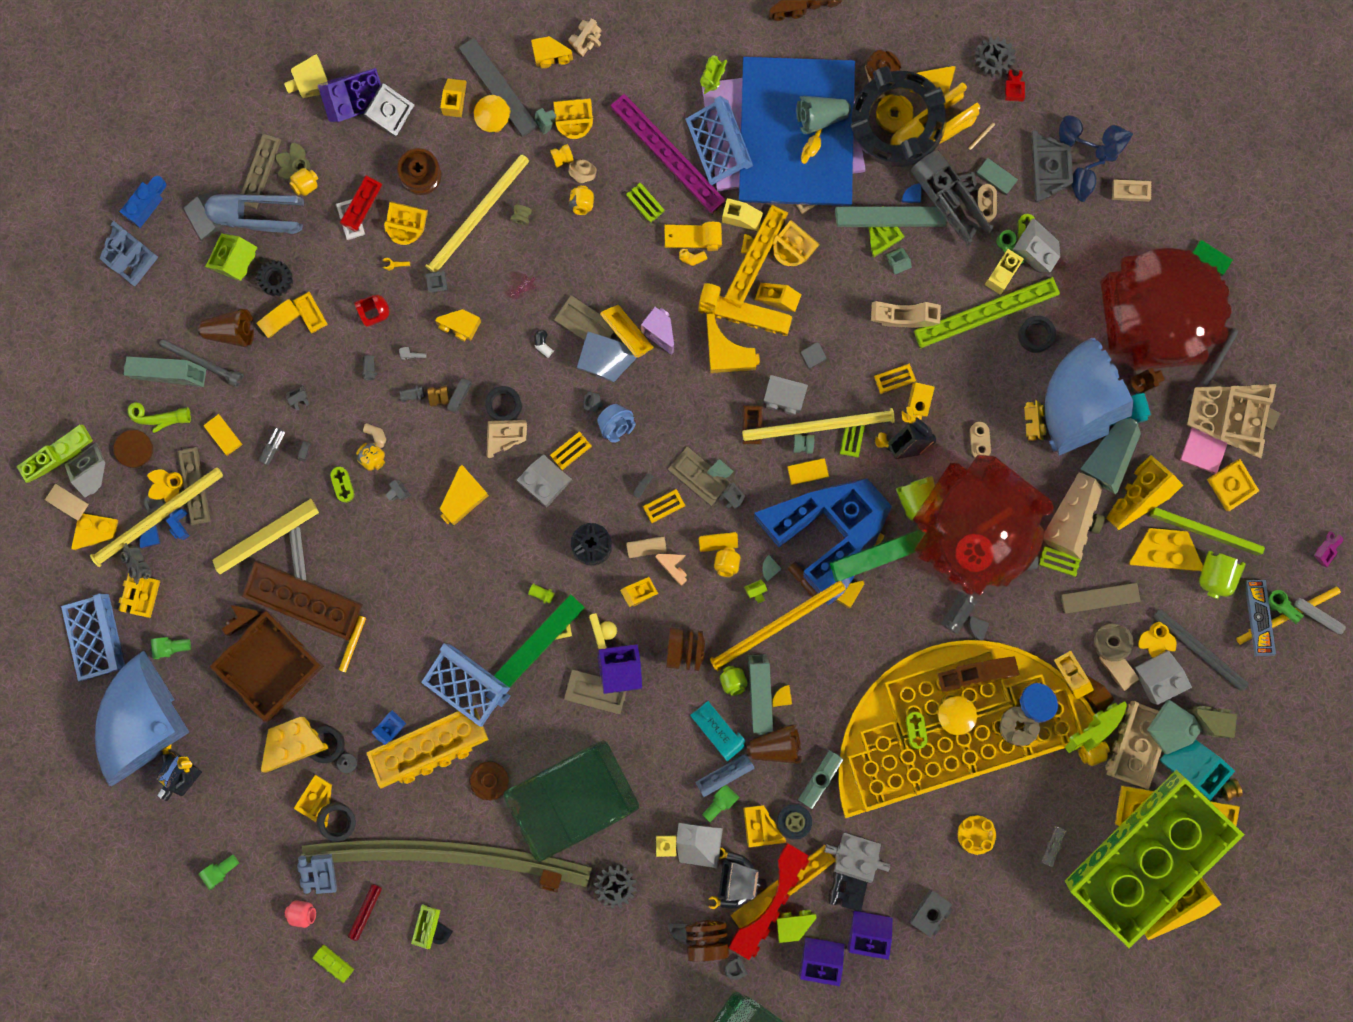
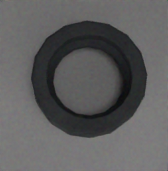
M1041 315L1026 319L1018 332V340L1021 346L1032 353H1041L1047 350L1053 344L1056 337V328L1053 322ZM1032 324L1043 325L1048 331V338L1045 343L1034 345L1029 342L1026 337L1027 328Z
M499 386L488 393L485 407L492 420L508 421L518 418L521 413L522 402L519 394L509 386ZM508 394L514 399L515 407L509 415L502 416L495 413L492 404L496 396Z
M317 727L315 731L319 735L328 733L334 736L337 746L334 753L330 756H320L316 753L310 755V758L318 763L334 762L344 751V737L334 727Z
M334 802L327 804L320 810L316 823L323 837L330 841L338 842L345 840L352 834L355 829L356 819L349 807L343 803ZM335 810L345 813L348 819L346 828L340 833L329 832L324 823L326 816Z

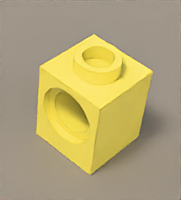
M656 835V857L676 856V835Z

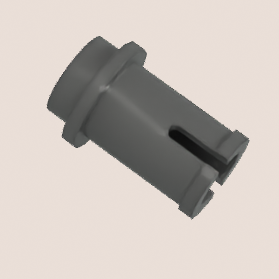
M367 355L362 357V377L367 381L375 380L377 373L374 368V356Z
M416 385V388L399 391L402 402L414 399L422 400L425 397L423 386L419 387Z

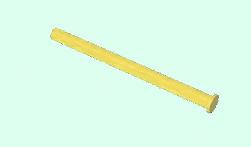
M520 155L431 263L425 265L432 273L438 272L528 164L529 160L526 156Z
M890 408V411L744 430L742 431L744 441L889 421L895 423L893 408Z
M219 468L213 469L96 554H91L92 561L98 567H101V563L124 548L125 543L128 545L169 516L174 510L180 508L222 478L223 473Z

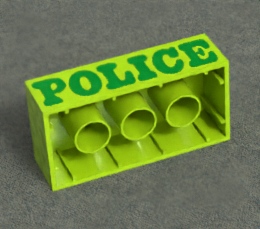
M1176 769L1065 880V883L1070 892L1130 948L1245 834Z

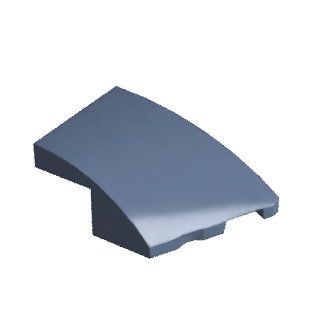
M113 221L111 223L113 229L110 238H106L105 248L102 250L100 259L124 277L130 284L136 286L158 259V256ZM128 266L133 269L130 276L123 272Z
M587 332L577 369L596 374L598 378L615 382L637 357L632 354L624 343Z

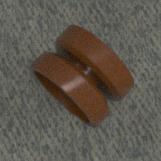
M414 148L401 156L397 171L403 186L409 192L415 195H426L438 187L441 182L442 173L436 157L430 151Z

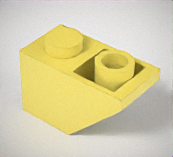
M727 198L722 223L758 231L763 213L747 203Z
M1007 249L985 283V286L1001 295L1024 258Z

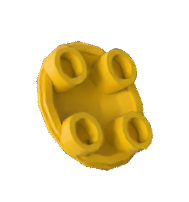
M487 95L476 104L474 120L482 130L497 133L508 122L511 109L501 97Z
M961 696L946 699L941 704L937 714L942 728L953 735H962L971 731L977 720V712L973 703Z
M978 815L969 816L962 821L958 828V841L968 853L979 855L992 850L996 840V831L992 821Z

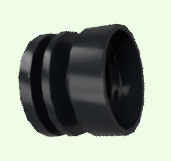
M586 523L574 531L571 537V548L574 556L580 563L587 566H597L609 558L612 551V541L608 531L603 526L596 523ZM594 539L596 546L593 545L592 548H589L586 542Z

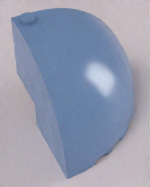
M1095 338L1084 341L1066 355L1054 371L1047 388L1045 421L1051 438L1049 444L1052 451H1057L1058 455L1108 435L1109 425L1132 416L1133 399L1123 379L1118 380V370L1114 364L1110 365V356L1106 350L1101 351L1102 345Z
M145 651L131 659L113 678L102 698L97 713L95 725L96 753L102 774L109 786L115 785L161 755L160 751L189 733V730L171 703L175 699Z

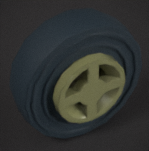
M798 804L784 807L777 819L780 832L785 837L793 840L805 837L811 831L813 824L810 812L804 806Z

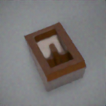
M1086 675L1094 690L1083 697L1098 711L1102 710L1104 712L1114 698L1104 685Z

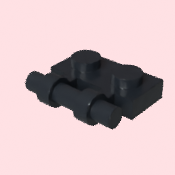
M833 872L832 890L830 889L828 894L830 896L829 904L836 905L837 899L841 898L843 899L842 907L861 911L868 882ZM842 880L847 881L845 893L839 892Z

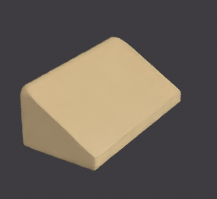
M665 537L626 543L629 558L666 552Z

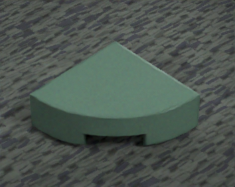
M720 459L707 471L713 477L719 476L723 478L729 477L734 472Z
M770 555L766 557L762 567L763 576L767 582L781 570V567Z

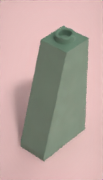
M126 357L124 376L129 378L204 387L206 368L188 360Z
M1125 418L1116 422L1109 431V434L1106 435L1081 467L1083 474L1095 478L1102 488L1115 495L1119 490L1141 435L1138 423L1132 418Z
M767 654L748 655L753 733L765 735L773 732L770 663Z

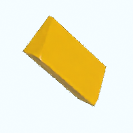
M736 532L700 536V552L723 550L725 547L738 548V535Z

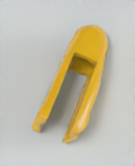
M960 83L944 95L946 101L944 104L945 110L963 99V92L967 89L965 83ZM978 102L946 123L945 132L940 143L974 124L979 115L980 105ZM926 108L895 132L890 144L901 145L907 139L918 138L925 129L923 124L928 121V109ZM936 131L933 132L932 136L929 138L930 140L935 141L933 137Z

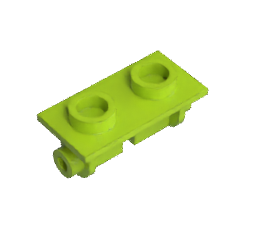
M715 55L709 57L706 69L700 79L701 86L705 87L704 94L711 90L714 91L719 87V81L725 72L727 60L720 62Z

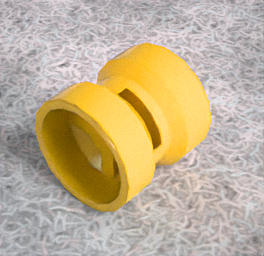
M568 144L563 145L560 150L556 148L550 150L556 168L561 167L563 162L571 163L574 161Z

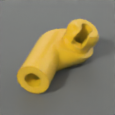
M682 249L679 252V259L691 266L707 260L704 251L695 255L690 253L688 249Z

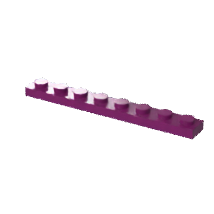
M625 94L610 105L611 109L711 214L725 203L726 200Z

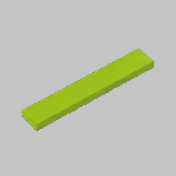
M1159 508L1152 509L1149 517L1257 556L1263 554L1265 549L1264 546Z

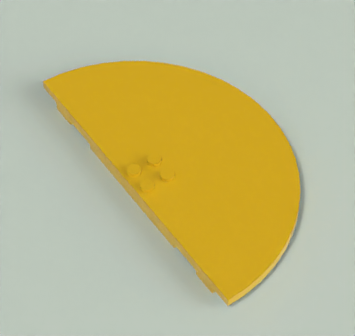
M963 640L947 642L918 651L899 661L881 675L864 694L852 713L840 749L839 757L844 760L838 768V786L844 817L848 818L1063 749L1070 742L1069 738L1077 732L1080 735L1084 733L1083 730L1094 720L1092 716L1095 713L1083 696L1079 699L1075 698L1062 673L1037 656L1019 648L996 642ZM1012 656L1016 658L1020 676L942 693L937 673L987 660ZM1033 683L1047 685L1057 697L1058 708L1055 716L1046 722H1039L1040 732L1032 743L1025 746H1015L1006 742L999 730L1002 715L1013 707H1021L1020 697L1026 687ZM961 696L973 703L977 712V720L971 731L962 735H953L942 728L937 714L941 704L946 699ZM912 712L921 713L925 720L927 744L921 749L912 748L908 740L906 717ZM913 715L910 723H914L915 729H918L917 723L920 722V718H916V715ZM1017 721L1015 730H1021L1022 732L1024 730V723ZM917 731L915 732L916 738L913 739V743H917V746H920L923 738H919Z

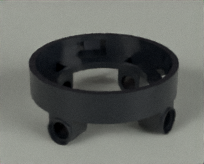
M888 66L881 67L873 72L874 79L866 84L856 98L852 111V124H850L861 149L874 161L892 167L916 164L937 148L944 135L946 127L945 97L940 87L936 88L932 82L922 75L910 71H890ZM893 89H907L915 92L923 99L928 109V121L922 134L918 138L913 137L905 140L901 145H891L881 141L873 133L869 122L870 111L874 102L882 94ZM936 122L941 123V130L937 128L933 137L935 141L930 140L929 138L934 132ZM874 148L884 153L892 154L890 160L887 159V156L879 153L877 155L873 154Z

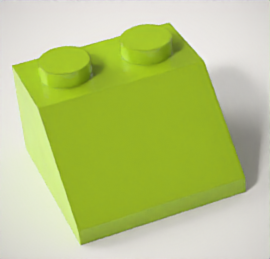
M221 233L205 267L241 281L247 274V268L255 257L257 247L239 236Z

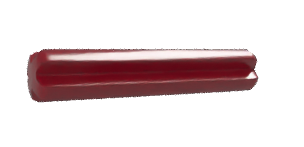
M376 884L371 885L350 930L348 938L353 941L359 940L382 890Z

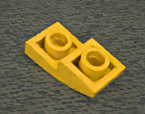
M288 299L259 320L257 325L267 338H270L284 326L290 324L301 313L291 300Z

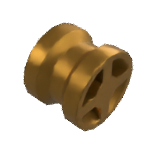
M1236 778L1230 779V782L1225 783L1220 788L1223 798L1227 802L1231 801L1233 797L1239 798L1243 796L1241 786Z

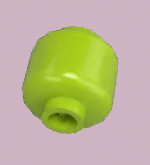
M734 666L724 668V672L719 678L724 692L731 694V696L743 693L748 684L743 670Z

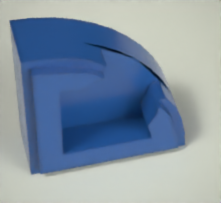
M915 184L910 186L902 197V203H920L921 185Z
M156 525L141 535L140 548L160 544Z

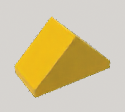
M864 581L849 584L843 595L835 601L850 609L864 586Z

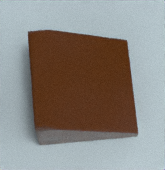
M543 870L539 887L557 893L562 875Z

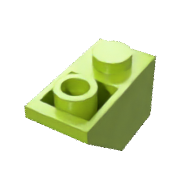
M811 910L799 911L800 916L792 915L791 912L780 913V917L776 920L779 943L799 941L816 920V914L811 913Z

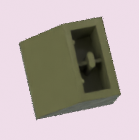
M1193 706V709L1187 710L1201 725L1203 735L1235 738L1237 714H1231V710L1218 708L1211 711V707Z

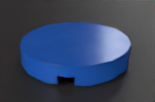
M1033 683L1023 690L1020 697L1021 709L1029 719L1032 718L1035 722H1046L1053 718L1057 712V697L1047 685Z

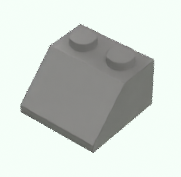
M1035 219L1031 220L1013 248L1019 256L1024 258L1038 272H1051L1060 258L1059 241Z
M771 375L763 404H766V408L771 410H777V408L785 409L784 412L790 415L800 413L808 385Z
M543 454L517 479V482L547 508L572 479Z
M1169 651L1134 667L1151 703L1158 705L1192 688L1185 671Z

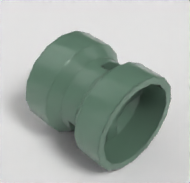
M795 434L793 453L805 451L807 454H813L814 435L802 436L801 434Z

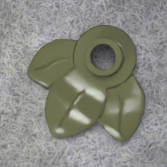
M296 143L291 144L290 153H280L275 156L278 164L282 167L278 175L284 179H290L294 173L299 171L298 166L300 164H303L304 168L310 171L311 165L306 159V152Z

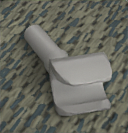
M409 347L399 349L400 357L403 360L414 357L426 358V353H410Z

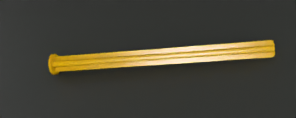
M842 581L836 582L716 658L711 657V664L717 671H720V667L843 592L846 589Z

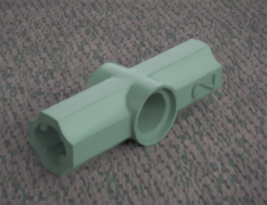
M829 750L798 800L813 809L844 759ZM819 774H823L826 778L823 785L816 783V776Z

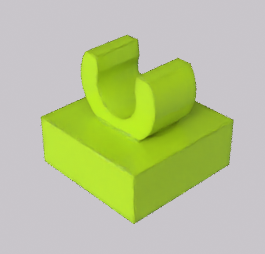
M762 580L744 587L749 598L755 597L758 604L765 601L762 593L768 590Z

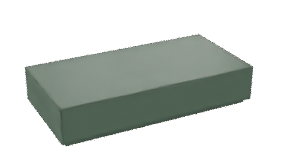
M989 158L986 159L976 173L1004 195L1008 194L1018 180Z

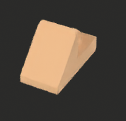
M656 555L655 558L680 586L687 582L685 578L687 574L680 567L678 569L675 567L686 555Z

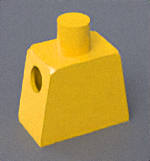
M912 383L908 407L913 409L915 418L918 417L922 420V417L928 416L934 386ZM917 402H922L921 411L915 408Z

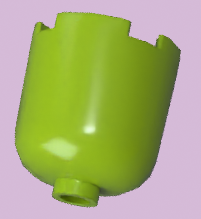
M932 476L911 482L910 485L896 488L905 514L911 521H922V524L933 521L932 517L939 513L941 502Z
M1208 551L1199 578L1200 586L1208 592L1207 596L1218 599L1219 596H1231L1237 588L1246 563L1241 562L1239 565L1235 558L1220 553L1217 556H1213L1214 552Z

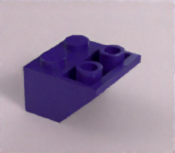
M638 645L599 649L597 659L603 694L642 689Z
M853 911L847 951L849 953L889 960L893 918Z
M805 937L799 978L806 981L840 986L844 960V943Z

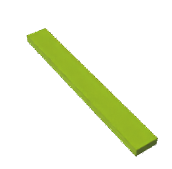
M1051 277L942 319L940 324L922 327L913 332L921 349L1060 295L1054 278Z

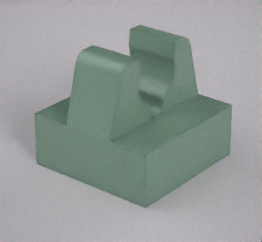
M542 108L536 111L534 120L542 133L546 134L551 130L552 123L555 122L554 118L557 116L553 110L545 112Z

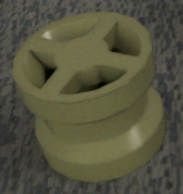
M514 205V215L511 216L510 221L520 225H529L528 217L531 215L532 209L523 205Z

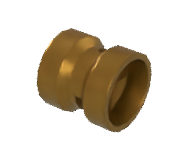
M447 385L441 386L438 389L434 387L428 388L430 407L437 406L438 404H449L450 399H448L447 395L449 393Z

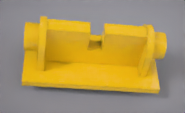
M1035 400V405L1033 402H1027L1024 407L1025 420H1032L1033 423L1026 424V437H1028L1029 441H1035L1036 437L1044 440L1043 435H1046V426L1042 424V416H1045L1044 406L1037 400Z

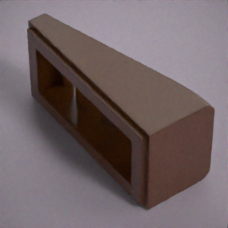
M743 405L742 431L747 430V427L762 428V405ZM747 411H758V415H747ZM747 419H758V423H747ZM762 439L743 440V444H762Z

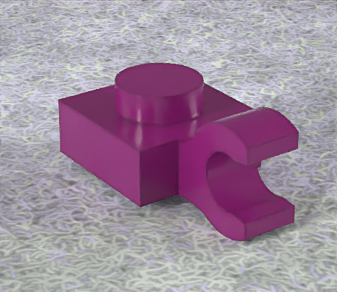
M1332 531L1327 534V541L1325 540L1318 547L1314 555L1324 567L1329 566L1338 553L1336 551L1337 547L1343 542V537L1340 534L1336 539H1333L1335 535Z

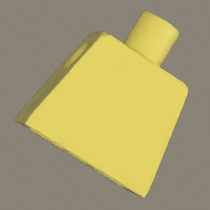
M317 54L293 67L291 72L294 79L284 84L288 93L299 90L302 98L320 95L318 84L328 80Z

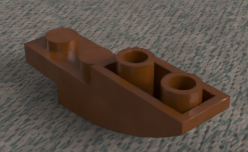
M780 0L770 9L769 19H774V21H782L785 17L799 19L806 15L807 7L810 9H818L822 5L835 7L842 0Z
M1015 656L977 662L937 673L942 693L1020 676Z

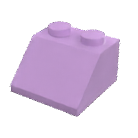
M654 307L641 324V333L672 355L674 353V340L671 319L668 317L669 313L662 308Z

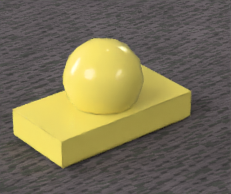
M597 613L591 614L589 617L598 648L606 649L605 640H611L616 636L617 627L610 621L600 624Z

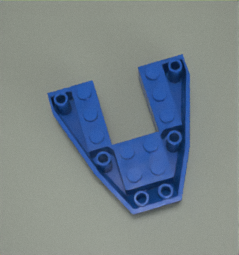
M866 478L807 493L755 512L754 518L779 548L824 513L845 539L804 570L803 577L817 593H820L836 583L830 566L831 562L875 545L892 506L869 479ZM854 576L841 580L846 589ZM845 590L825 603L829 606L843 595Z

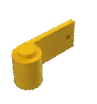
M706 222L702 226L664 225L665 248H707V251H718V248L722 247L720 222Z

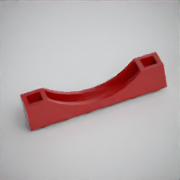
M786 843L777 859L779 868L778 884L771 903L756 920L737 929L728 945L729 949L750 960L751 956L756 957L760 949L758 946L761 939L765 940L770 932L768 926L771 921L775 923L780 914L778 911L780 905H785L790 896L787 894L789 889L796 886L800 879L797 875L801 869L804 871L810 861L807 859L808 854Z

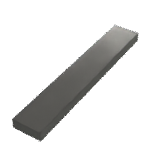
M475 38L460 46V52L489 92L506 101L511 109L509 119L521 136L524 137L536 129L538 125Z

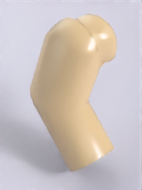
M366 423L363 432L373 435L374 443L379 448H383L384 443H386L383 430Z

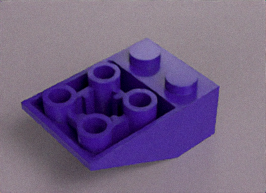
M376 68L318 84L330 122H340L365 113L381 85Z

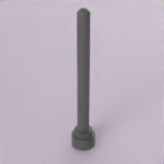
M1231 329L1198 387H1207L1236 338L1238 334L1237 329ZM1193 393L1189 394L1186 399L1188 404L1192 401Z
M166 340L160 341L161 347L226 378L230 385L236 388L239 387L240 384L237 381L239 378L243 379L244 375L238 371L229 372Z

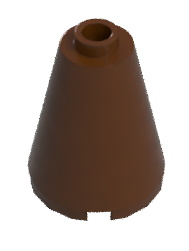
M247 309L228 312L202 320L198 326V333L206 340L247 347V345L252 344L254 339V329L250 330V321H253V317Z
M796 724L750 740V744H747L748 756H752L753 760L801 763L802 756H798L801 744L798 729H795Z

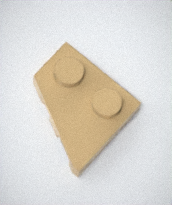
M526 420L488 421L487 457L492 458L494 457L493 454L503 449L506 451L513 445L526 441Z

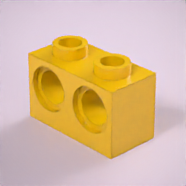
M1071 651L1054 660L1059 672L1062 673L1076 699L1094 690Z

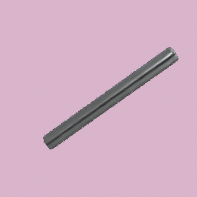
M1160 609L1154 614L1153 617L1158 622L1166 625L1172 634L1238 690L1243 691L1247 688V681L1163 610Z

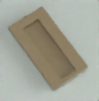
M573 296L569 297L554 319L555 322L584 341L587 332L610 339L614 334L613 329L599 313Z
M686 447L668 468L673 475L711 506L722 495L727 485L731 483L726 478L709 475L707 471L711 466L689 447Z
M572 670L564 700L621 714L626 691L603 694L601 677Z

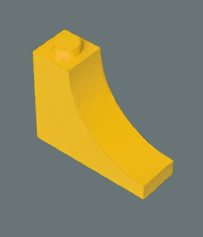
M707 314L710 373L756 370V365H760L759 353L755 354V348H746L732 343L718 328L715 314Z

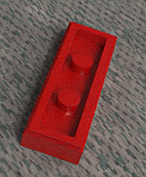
M366 175L344 213L340 224L357 233L383 184Z

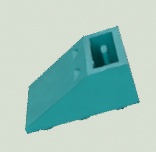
M1196 739L1193 744L1170 754H1164L1159 759L1171 772L1177 769L1208 800L1214 797L1235 772L1223 759Z

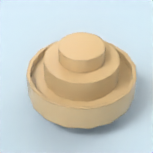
M576 160L570 163L568 172L577 182L585 183L595 178L597 169L586 160Z

